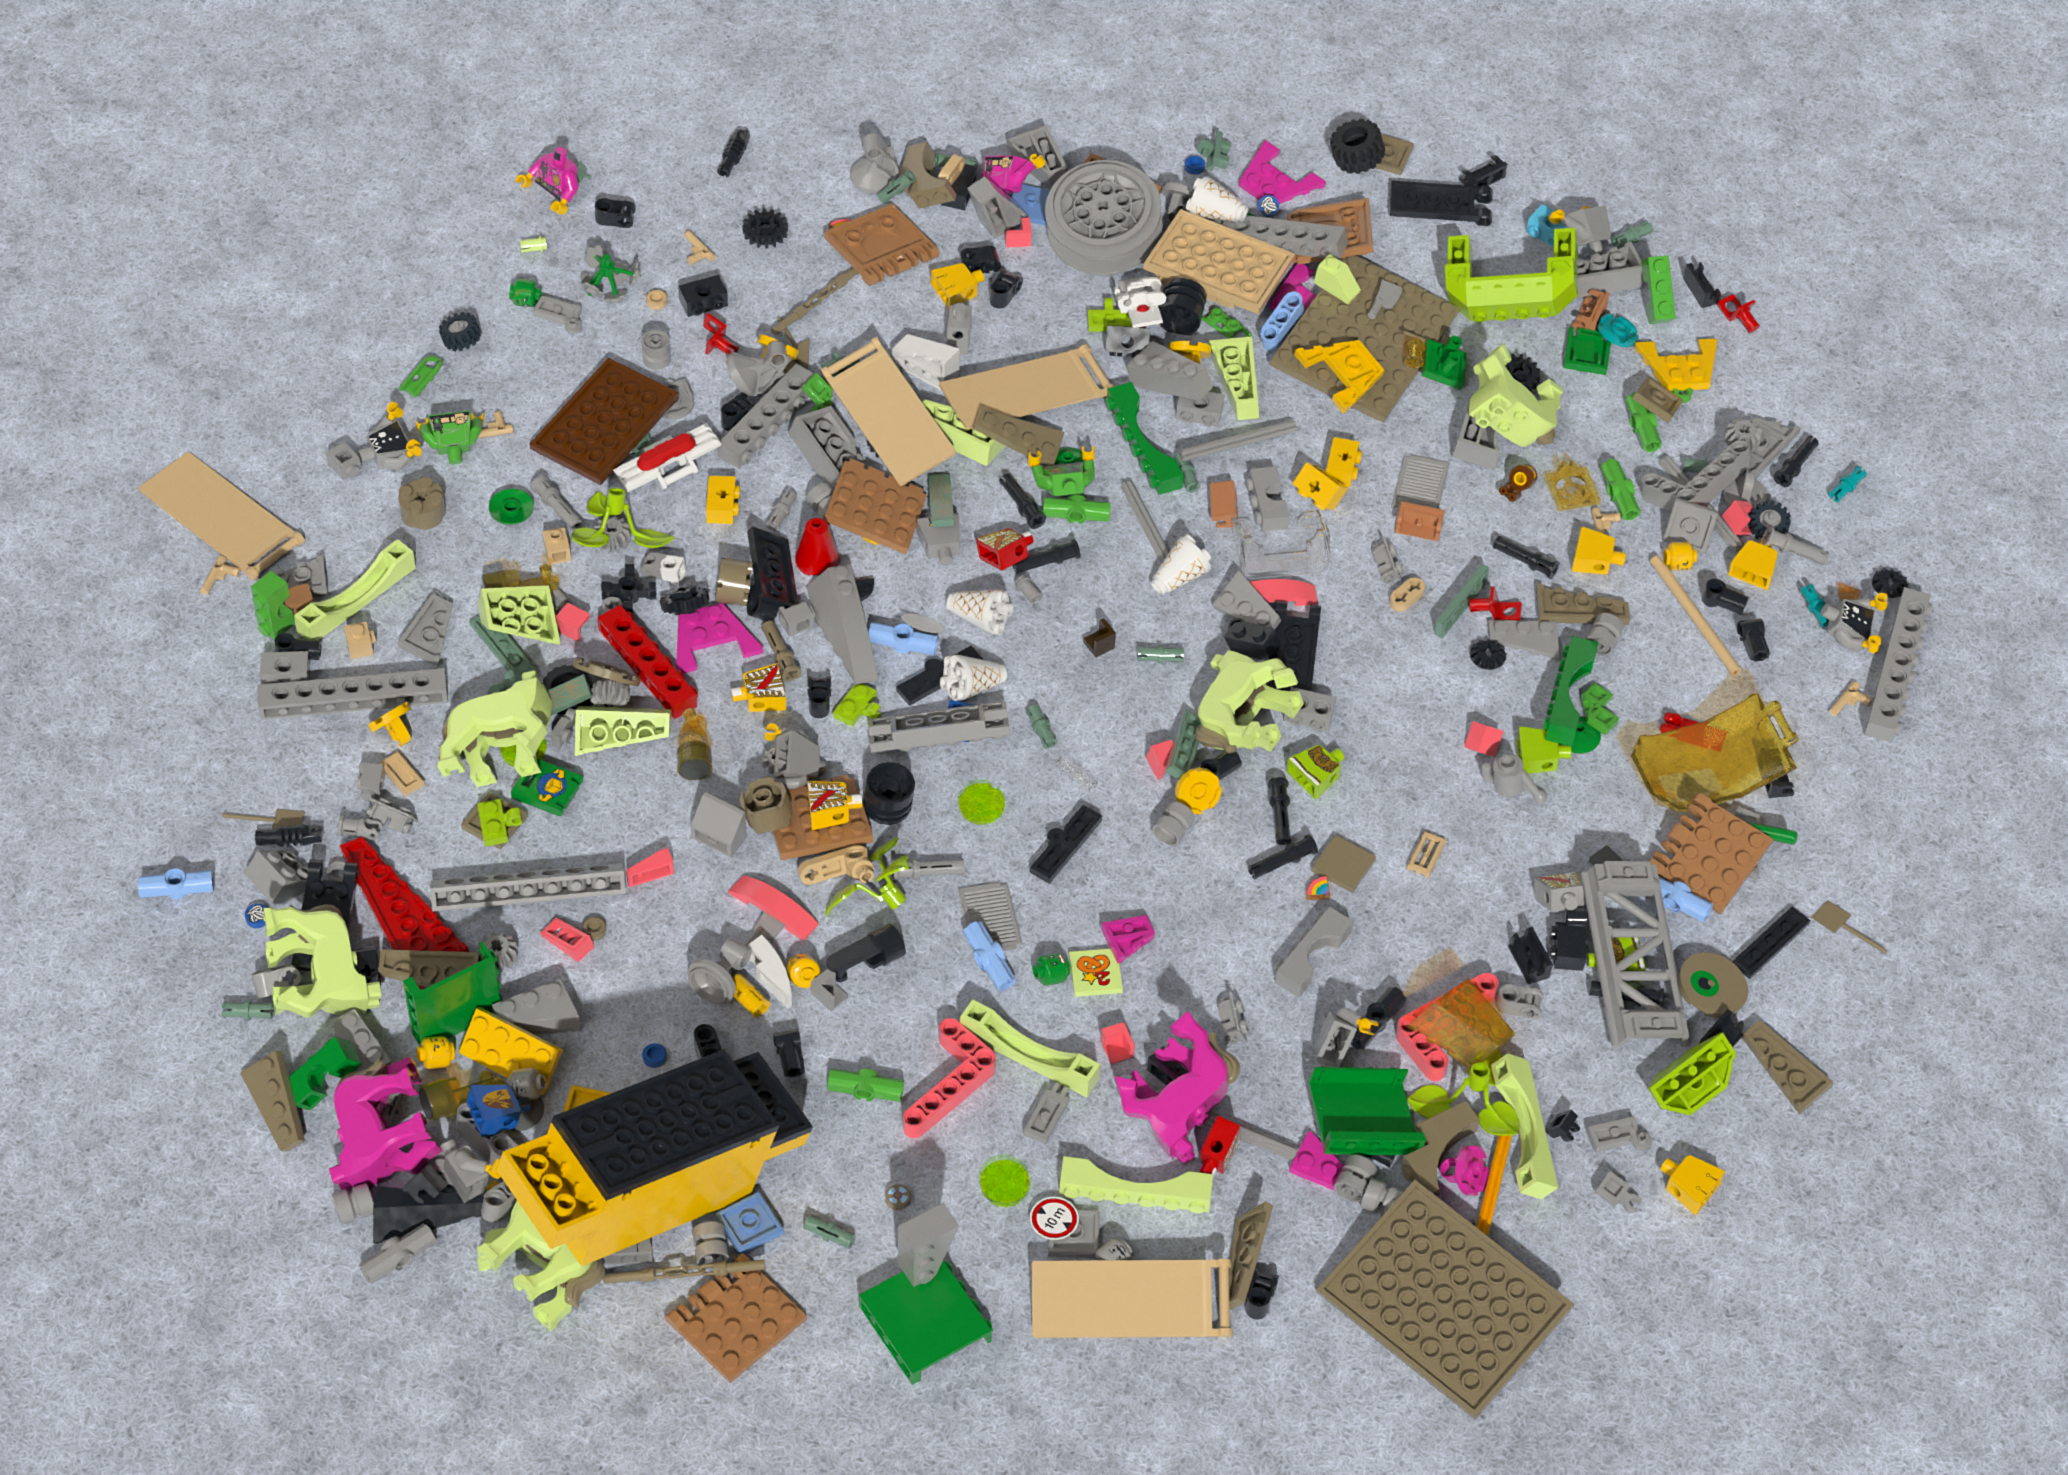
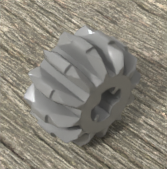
M1742 417L1739 421L1733 419L1725 428L1724 442L1729 446L1738 440L1747 441L1750 444V452L1753 453L1755 448H1758V445H1760L1762 429L1758 428V423H1751V419L1748 421Z
M616 516L612 519L608 518L602 534L610 537L609 542L599 548L600 551L607 548L608 553L612 549L619 553L620 547L626 549L627 543H630L631 531L629 524L625 523L624 518L617 520ZM598 520L597 526H594V529L598 531L603 521Z
M607 679L605 681L599 680L593 684L591 689L593 695L591 702L594 707L627 708L630 699L629 687L623 683Z
M492 932L491 937L484 935L483 943L487 949L491 948L497 957L496 967L502 973L504 966L511 969L513 966L512 962H517L518 945L514 942L512 935L506 937L504 932L500 935ZM478 942V946H477L478 952H479V948H480V944H479L480 942ZM479 952V960L482 961L481 953Z

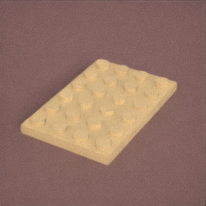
M1180 209L1144 262L1143 269L1170 280L1175 278L1191 279L1199 283L1208 295L1259 315L1295 260V253Z

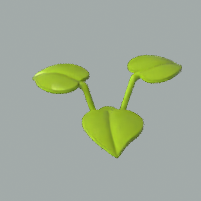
M610 488L607 497L598 491L589 500L586 507L589 514L604 516L601 528L598 531L592 528H578L571 533V540L586 547L606 545L610 537L602 533L605 530L608 517L610 515H619L624 510L631 533L635 536L634 542L647 548H657L674 540L675 536L651 529H639L636 531L629 512V504L625 503L626 491L621 488Z
M898 836L880 846L869 857L871 862L877 859L883 871L875 881L878 882L883 878L887 881L879 889L881 894L879 895L864 885L854 882L843 888L830 900L825 912L827 917L835 905L858 889L877 898L879 902L884 900L891 910L897 908L907 899L893 882L890 875L909 869L908 855L898 858L887 869L882 861L883 855L894 845H897Z
M1499 1046L1479 1053L1468 1062L1467 1074L1469 1078H1464V1082L1451 1098L1448 1099L1446 1090L1437 1085L1423 1086L1407 1098L1409 1105L1417 1114L1429 1119L1450 1109L1449 1104L1453 1103L1464 1088L1469 1085L1473 1091H1484V1101L1487 1109L1481 1110L1478 1118L1480 1119L1479 1125L1485 1132L1497 1136H1512L1517 1134L1520 1128L1517 1113L1509 1104L1497 1101L1491 1106L1489 1102L1488 1085L1495 1086L1491 1065L1502 1058Z

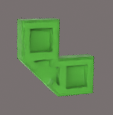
M816 372L801 387L816 403L809 412L832 406V387Z
M1594 683L1582 694L1580 700L1586 723L1606 735L1618 724L1620 718L1603 708L1612 699L1613 694Z

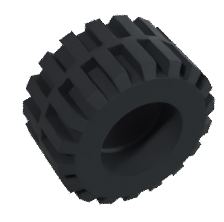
M1354 119L1351 122H1345L1342 126H1338L1331 135L1330 146L1334 160L1343 172L1347 171L1350 174L1353 172L1356 174H1360L1363 171L1368 172L1369 169H1374L1376 164H1380L1382 162L1381 158L1385 156V146L1380 129L1377 124L1372 123L1370 120L1364 121V119H1359L1355 121Z

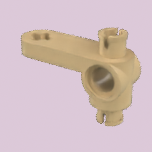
M854 845L802 862L798 867L797 874L806 885L816 884L844 874L862 883H866V879L868 882H871L874 878V866L868 857L867 848L861 845ZM813 869L811 875L808 876L809 870Z

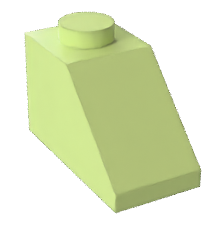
M1331 254L1319 264L1314 283L1349 305L1360 293L1361 289L1348 265Z

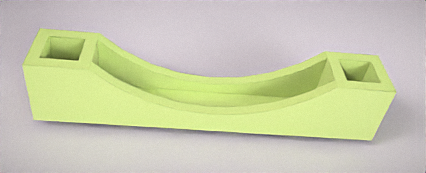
M400 540L394 541L380 552L366 573L347 590L328 600L310 603L295 614L297 633L304 639L320 640L416 569L413 551Z
M973 999L960 1016V1023L990 1049L1063 1086L1069 1087L1086 1098L1099 1081L1101 1064L1080 1053L1057 1051L1029 1039L1011 1027L993 1009Z
M1507 1053L1493 1063L1491 1067L1496 1087L1506 1102L1515 1110L1520 1122L1521 1157L1519 1165L1515 1170L1519 1192L1542 1199L1558 1189V1184L1529 1060Z
M1063 1156L1059 1194H1063L1068 1198L1088 1197L1093 1201H1102L1104 1199L1113 1200L1118 1204H1127L1129 1202L1140 1204L1143 1207L1162 1206L1168 1210L1187 1209L1193 1213L1209 1212L1213 1174L1188 1171L1167 1181L1135 1183L1107 1174L1096 1167L1089 1159Z

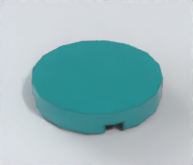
M1604 314L1597 326L1600 334L1617 346L1632 347L1639 338L1636 327L1624 317L1619 316L1616 318L1613 317L1614 314Z

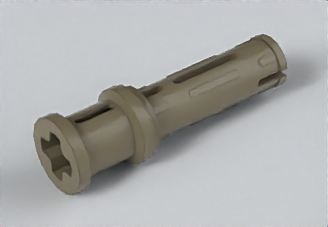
M765 622L761 629L775 655L774 663H778V667L782 672V679L786 682L798 679L801 675V669L794 662V654L787 650L775 622Z

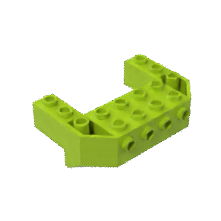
M1576 228L1554 229V257L1547 258L1546 273L1474 277L1473 247L1470 236H1448L1447 264H1445L1446 291L1450 303L1460 309L1459 312L1470 321L1525 320L1533 317L1548 318L1550 316H1557L1578 296V237Z

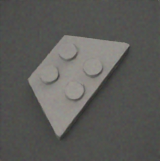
M1753 418L1751 423H1758V428L1762 429L1761 442L1753 453L1750 452L1751 465L1745 470V473H1755L1756 479L1800 433L1801 427L1794 425L1793 429L1781 427L1780 422H1769L1764 419Z

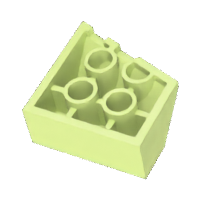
M549 585L481 589L478 609L481 623L487 629L560 645Z

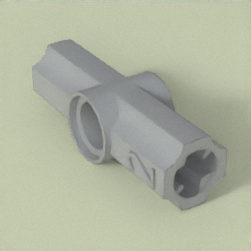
M423 1223L401 1238L396 1236L386 1241L381 1251L359 1264V1268L367 1281L373 1284L393 1270L400 1271L404 1265H410L416 1255L436 1243V1238L431 1229Z

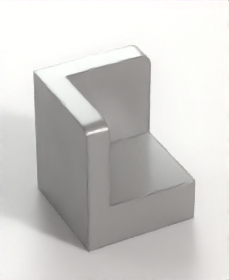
M826 969L811 981V994L830 1011H833L848 999V995L836 985V973L829 969Z

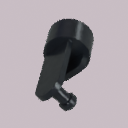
M887 923L868 933L866 937L831 954L826 960L827 968L836 973L837 982H844L848 978L845 970L861 962H864L869 968L875 969L903 957L906 954L905 944L898 930L892 924Z

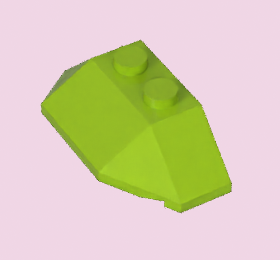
M1719 1033L1692 1047L1655 1075L1647 1089L1661 1109L1692 1115L1727 1088L1736 1052L1724 1033Z

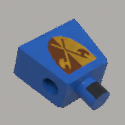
M471 1085L466 1101L481 1137L517 1127L520 1114L529 1112L531 1108L529 1098H516L512 1087L509 1085Z

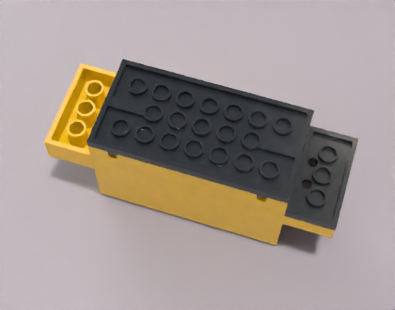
M724 1049L554 1115L547 1135L503 1151L497 1171L549 1248L553 1249L566 1243L582 1267L750 1196L764 1161L805 1145L813 1126L759 1052L733 1061Z

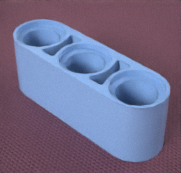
M1298 292L1287 293L1262 327L1260 335L1262 345L1266 350H1278L1304 314L1301 294Z

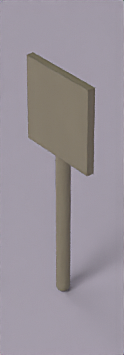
M277 809L275 818L223 813L222 816L224 818L273 822L271 829L273 830L279 826L286 827V825H290L292 827L293 825H302L305 811Z
M1829 900L1811 917L1833 933L1840 927H1843L1882 953H1887L1885 948L1845 924L1851 917V914Z

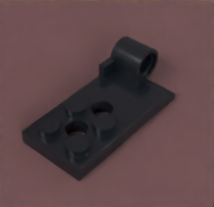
M752 526L747 531L751 561L753 562L752 568L755 584L750 588L751 598L747 604V614L765 622L773 621L777 616L779 606L789 608L792 605H798L789 541Z

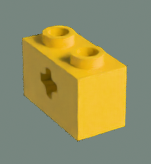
M1334 437L1326 473L1345 487H1350L1352 480L1357 479L1359 468L1355 467V464H1360L1362 451H1358L1360 442Z
M1309 462L1305 463L1292 483L1298 488L1297 492L1307 499L1308 497L1314 500L1313 504L1323 511L1325 509L1334 510L1348 489L1316 464Z
M709 476L706 503L707 523H734V516H738L739 503H735V499H740V486H736V476Z

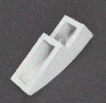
M760 935L747 945L752 950L749 960L756 965V979L787 1008H790L792 1006V993L786 969L772 945L763 935Z

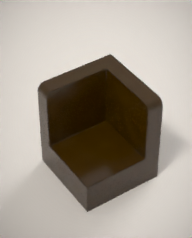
M1103 618L1099 620V631L1084 637L1083 643L1097 658L1115 649L1116 632Z

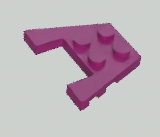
M1267 140L1263 142L1239 181V187L1259 201L1266 195H1272L1278 200L1279 204L1292 200L1295 196L1306 195L1314 189H1322L1326 186V181L1313 172L1297 183L1271 165L1269 162L1279 155L1280 149Z
M1297 263L1271 300L1269 308L1274 311L1287 293L1298 292L1303 298L1305 313L1316 296L1301 284L1311 278L1314 271L1305 264Z
M723 603L696 609V612L692 614H680L678 616L676 670H680L683 674L697 670V664L692 651L737 641L743 658L762 654L763 647Z

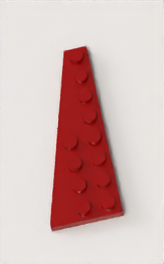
M363 837L339 845L346 862L359 864L357 884L392 950L470 952L466 944L459 941L454 932L449 927L447 928L438 919V915L434 911L432 912V909L417 894L415 895L410 890L408 884L394 873L390 865L387 866L378 853ZM417 985L420 990L427 988L424 986Z

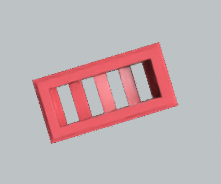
M668 847L627 869L628 886L632 887L672 875L674 873V866Z
M557 917L540 932L542 937L577 962L594 948L590 935ZM558 928H562L555 936L553 935Z

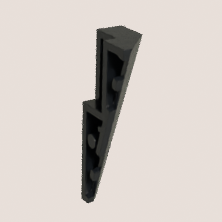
M376 1186L373 1205V1244L382 1243L383 1240L396 1236L401 1238L423 1223L430 1229L458 1223L463 1219L474 1216L476 1218L481 1217L484 1196H476L463 1203L459 1194L440 1192L433 1198L428 1192L419 1190L420 1197L425 1201L423 1204L415 1201L408 1191L404 1192L402 1188Z

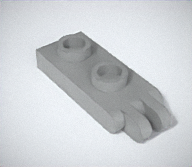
M1056 1082L1052 1089L1047 1088L1024 1128V1136L1045 1145L1047 1144L1070 1101V1097L1067 1096L1070 1090L1069 1087L1064 1086L1062 1092L1059 1093L1061 1084Z

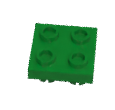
M1453 335L1444 345L1427 339L1424 343L1421 376L1461 390L1464 386L1466 352L1458 350L1462 345V340L1458 336Z

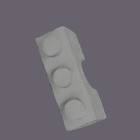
M1276 466L1250 469V476L1246 478L1247 491L1252 493L1250 496L1251 507L1256 508L1255 523L1260 525L1262 533L1288 530L1290 516L1286 501L1269 498L1279 496L1281 482Z

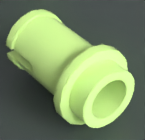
M541 235L539 238L520 240L522 253L541 251L542 253L543 250H547L546 237L541 238Z

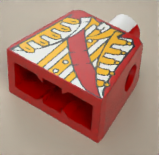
M1010 528L976 538L979 558L1001 571L1027 558V546L1034 542L1033 536L1029 531L1019 534Z
M1217 1116L1201 1150L1202 1167L1199 1173L1213 1174V1177L1216 1171L1224 1174L1240 1145V1125Z

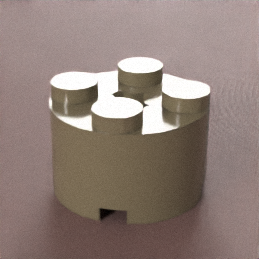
M422 477L400 487L398 496L400 513L403 522L408 527L427 530L436 527L442 522L446 509L443 490L437 483L433 482L429 477Z
M721 558L715 602L747 606L753 562Z
M760 778L751 782L745 793L742 791L740 794V805L746 813V820L749 826L754 829L755 833L763 834L775 831L779 828H785L790 824L793 807L783 783H778L773 778Z

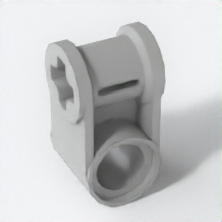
M290 964L251 974L257 998L271 996L273 987L297 986L301 980L299 970ZM290 970L292 974H296V976L292 977V982L283 979L286 976V971Z
M1505 984L1500 988L1495 1005L1497 1010L1503 1014L1536 1020L1542 1016L1540 1004L1544 998V993L1537 988Z

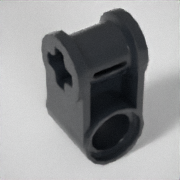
M598 199L595 202V221L603 226L631 228L634 222L632 216L636 211V206L627 200Z
M992 245L965 248L960 253L961 263L965 264L970 272L980 269L983 273H990V271L997 272L1001 268L997 250Z
M1004 269L1001 270L991 285L990 304L994 308H1005L1021 289L1023 277H1016L1008 274Z
M744 392L739 393L734 399L722 406L721 427L726 431H730L757 402H752L748 399V395Z
M808 676L809 713L814 718H824L829 714L831 676H827V678H812V676Z
M371 946L352 950L356 952L357 956L356 971L365 976L366 983L379 982L381 986V978L378 972L379 959L377 947Z
M1259 1269L1254 1270L1245 1308L1250 1318L1259 1320L1267 1315L1272 1297L1275 1295L1279 1275L1271 1276L1260 1273Z

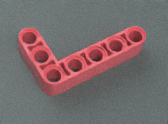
M1491 973L1480 974L1399 1019L1396 1039L1429 1080H1442L1446 1075L1448 1066L1447 1055L1431 1037V1034L1492 1002L1496 997L1499 984L1495 975Z
M948 1018L940 1023L939 1043L962 1064L904 1112L903 1131L909 1138H919L995 1073V1053L956 1019Z

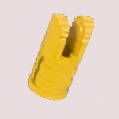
M736 974L733 978L736 986L734 997L754 1018H758L769 1009L770 1001L741 974Z

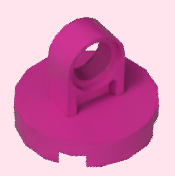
M1477 1145L1464 1146L1459 1151L1457 1158H1448L1443 1161L1440 1166V1174L1449 1183H1457L1458 1188L1463 1194L1477 1196L1478 1192L1485 1190L1488 1181L1489 1167H1484L1483 1158H1487L1486 1154ZM1455 1166V1173L1449 1176L1448 1170L1450 1167Z

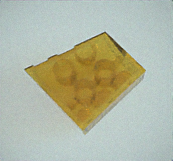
M1469 978L1433 1002L1407 1026L1414 1032L1417 1030L1427 1037L1426 1040L1433 1045L1437 1043L1447 1050L1448 1055L1470 1070L1473 1064L1484 1063L1506 1047L1516 1034Z

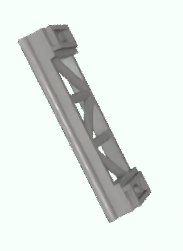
M1604 861L1603 864H1594L1591 869L1581 873L1612 1047H1621L1631 1038H1680L1681 1047L1691 1046L1682 996L1677 983V970L1656 864H1650V861ZM1604 896L1609 897L1652 928H1612L1608 923ZM1624 896H1653L1657 919ZM1611 938H1652L1616 964ZM1662 944L1666 965L1665 971H1624ZM1624 981H1669L1674 1010L1663 1009ZM1621 991L1648 1010H1624Z

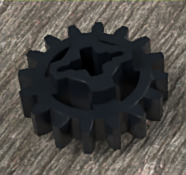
M763 208L760 213L754 210L755 215L748 214V219L743 220L744 239L749 240L750 245L757 243V248L764 245L768 249L770 244L776 247V242L783 243V238H787L788 223H786V217L781 218L780 212L774 214V209L766 212V209Z
M1511 354L1512 360L1505 365L1509 373L1530 392L1531 388L1536 389L1541 376L1540 368H1536L1537 362L1531 363V358L1524 359L1523 354H1520L1519 357Z
M690 585L673 588L674 591L665 594L659 600L663 613L668 612L669 614L680 615L695 613L696 609L709 603L710 598L708 589L706 590L705 587L701 588Z

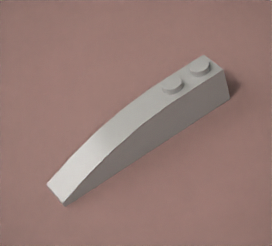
M832 406L795 417L788 434L825 483H829L834 490L845 461L849 462L850 458L863 462L861 454H858L854 437Z
M851 565L827 568L807 586L809 601L816 615L815 623L823 630L826 640L832 644L834 652L843 661V666L855 684L878 681L869 633Z

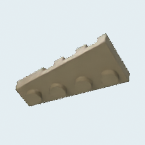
M983 408L978 413L973 427L974 430L1027 457L1029 452L1031 456L1036 457L1037 451H1040L1042 454L1040 463L1045 466L1054 465L1065 433Z
M1537 583L1536 585L1539 621L1593 624L1599 614L1610 613L1618 617L1623 622V625H1629L1630 613L1628 602L1601 596L1596 599L1589 597L1587 593L1578 592L1577 595L1565 592L1564 588L1556 587L1554 590L1544 588L1545 584Z
M381 950L378 972L380 976L400 981L412 976L417 985L429 987L478 963L479 952Z
M1761 1020L1743 1034L1742 1039L1799 1115L1832 1087V1080Z
M275 1050L240 1072L280 1151L286 1152L303 1143L305 1138L283 1053Z
M1266 1201L1237 1217L1235 1220L1229 1257L1231 1259V1268H1229L1230 1310L1245 1303L1250 1283L1274 1206Z

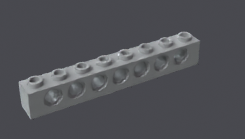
M1904 587L1867 722L1865 736L1891 743L1893 736L1899 735L1902 723L1898 722V719H1903L1906 705L1902 703L1908 700L1911 688H1908L1907 684H1912L1915 671L1911 669L1916 667L1920 654H1916V650L1920 651L1924 638L1920 637V634H1925L1928 621L1924 619L1925 616H1930L1933 604H1929L1931 594Z
M445 668L257 685L258 709L261 720L396 708L406 701L410 706L448 703Z
M623 863L430 881L432 912L626 894Z

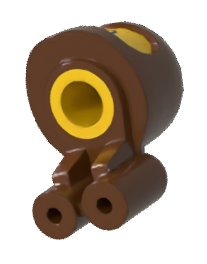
M1530 464L1516 466L1510 472L1509 483L1500 487L1499 493L1501 495L1507 494L1508 500L1511 502L1520 499L1522 496L1521 491L1529 489L1536 483L1538 477L1536 469Z

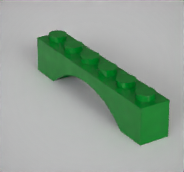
M1128 382L1107 388L1106 408L1108 411H1112L1116 426L1121 427L1124 441L1130 443L1131 453L1133 457L1138 458L1142 473L1146 472L1151 489L1155 488L1157 494L1161 495L1183 488L1184 474L1176 460L1155 449L1141 433L1137 423L1140 396L1133 383Z
M1572 636L1570 645L1565 644L1562 657L1566 659L1561 658L1558 671L1562 673H1557L1554 686L1558 688H1553L1551 701L1555 702L1549 703L1547 715L1551 717L1546 716L1543 730L1547 731L1545 740L1572 747L1580 714L1570 699L1569 690L1578 680L1591 674L1599 642Z

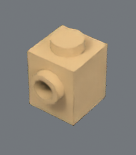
M565 527L542 531L548 564L571 561L570 546Z
M367 622L344 626L351 660L373 655L372 644L376 643L374 631L368 629Z

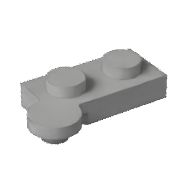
M541 296L533 309L535 317L563 324L568 333L575 334L582 329V323L578 319L582 313L581 306Z
M1634 1116L1587 1128V1134L1595 1152L1633 1144L1638 1150H1647L1652 1143L1650 1134L1638 1130V1124Z

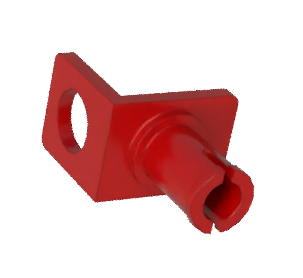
M1732 294L1718 301L1717 305L1730 322L1740 319L1749 334L1760 327V324H1758L1750 312L1752 306L1756 303L1755 300L1741 305L1736 296ZM1727 302L1734 303L1736 311H1728L1725 304Z
M707 313L703 327L714 335L707 342L705 354L708 355L716 348L727 355L732 352L737 353L739 346L725 338L727 325ZM710 321L716 324L718 330L710 325Z
M1491 586L1490 598H1470L1471 613L1490 611L1493 614L1494 620H1521L1522 602L1500 603L1495 586ZM1506 609H1516L1515 614L1511 616L1504 615Z

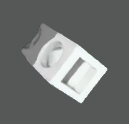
M648 553L640 568V572L645 577L670 581L671 585L679 587L687 574V569L683 557Z

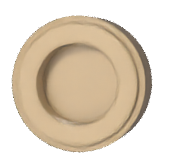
M652 290L646 295V304L651 309L659 310L667 305V295L661 290Z

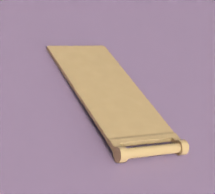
M874 337L867 345L831 366L821 368L820 371L899 486H903L954 456L957 452L892 361L878 338ZM873 350L877 351L876 353L872 354L871 356L867 357L861 362L855 364L854 366L850 367L844 372L838 374L837 376H832L834 373L850 365L851 363L855 362L861 357L867 355Z
M1087 344L1068 352L939 383V387L967 430L973 429L978 413L982 408L1018 418L1095 398L1107 397V388L1114 387L1115 385L1109 382L1091 354L1092 350ZM1079 357L1086 360L1104 389H1099Z
M186 452L138 487L141 493L236 567L240 568L252 581L257 579L262 571L295 546H301L305 542L304 537L299 532H295L190 452ZM287 537L290 538V540H288L286 543H284L282 546H280L278 549H276L274 552H272L270 555H268L254 567L250 566L263 555H265L267 552H269L271 549H273L275 546H277L279 543H281L283 540H285Z
M1231 1259L1033 1261L1032 1337H1233V1329L1230 1328L1229 1268H1231ZM1211 1268L1219 1269V1329H1212Z

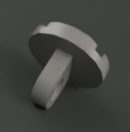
M1168 182L1162 185V195L1171 199L1168 210L1169 220L1173 221L1180 209L1186 210V204L1192 198L1194 189L1192 191L1187 190L1188 186L1175 182Z
M1746 472L1745 477H1737L1723 491V501L1729 506L1735 500L1750 502L1753 509H1756L1757 504L1760 503L1762 506L1763 501H1767L1768 498L1767 490L1763 484L1755 480V473Z

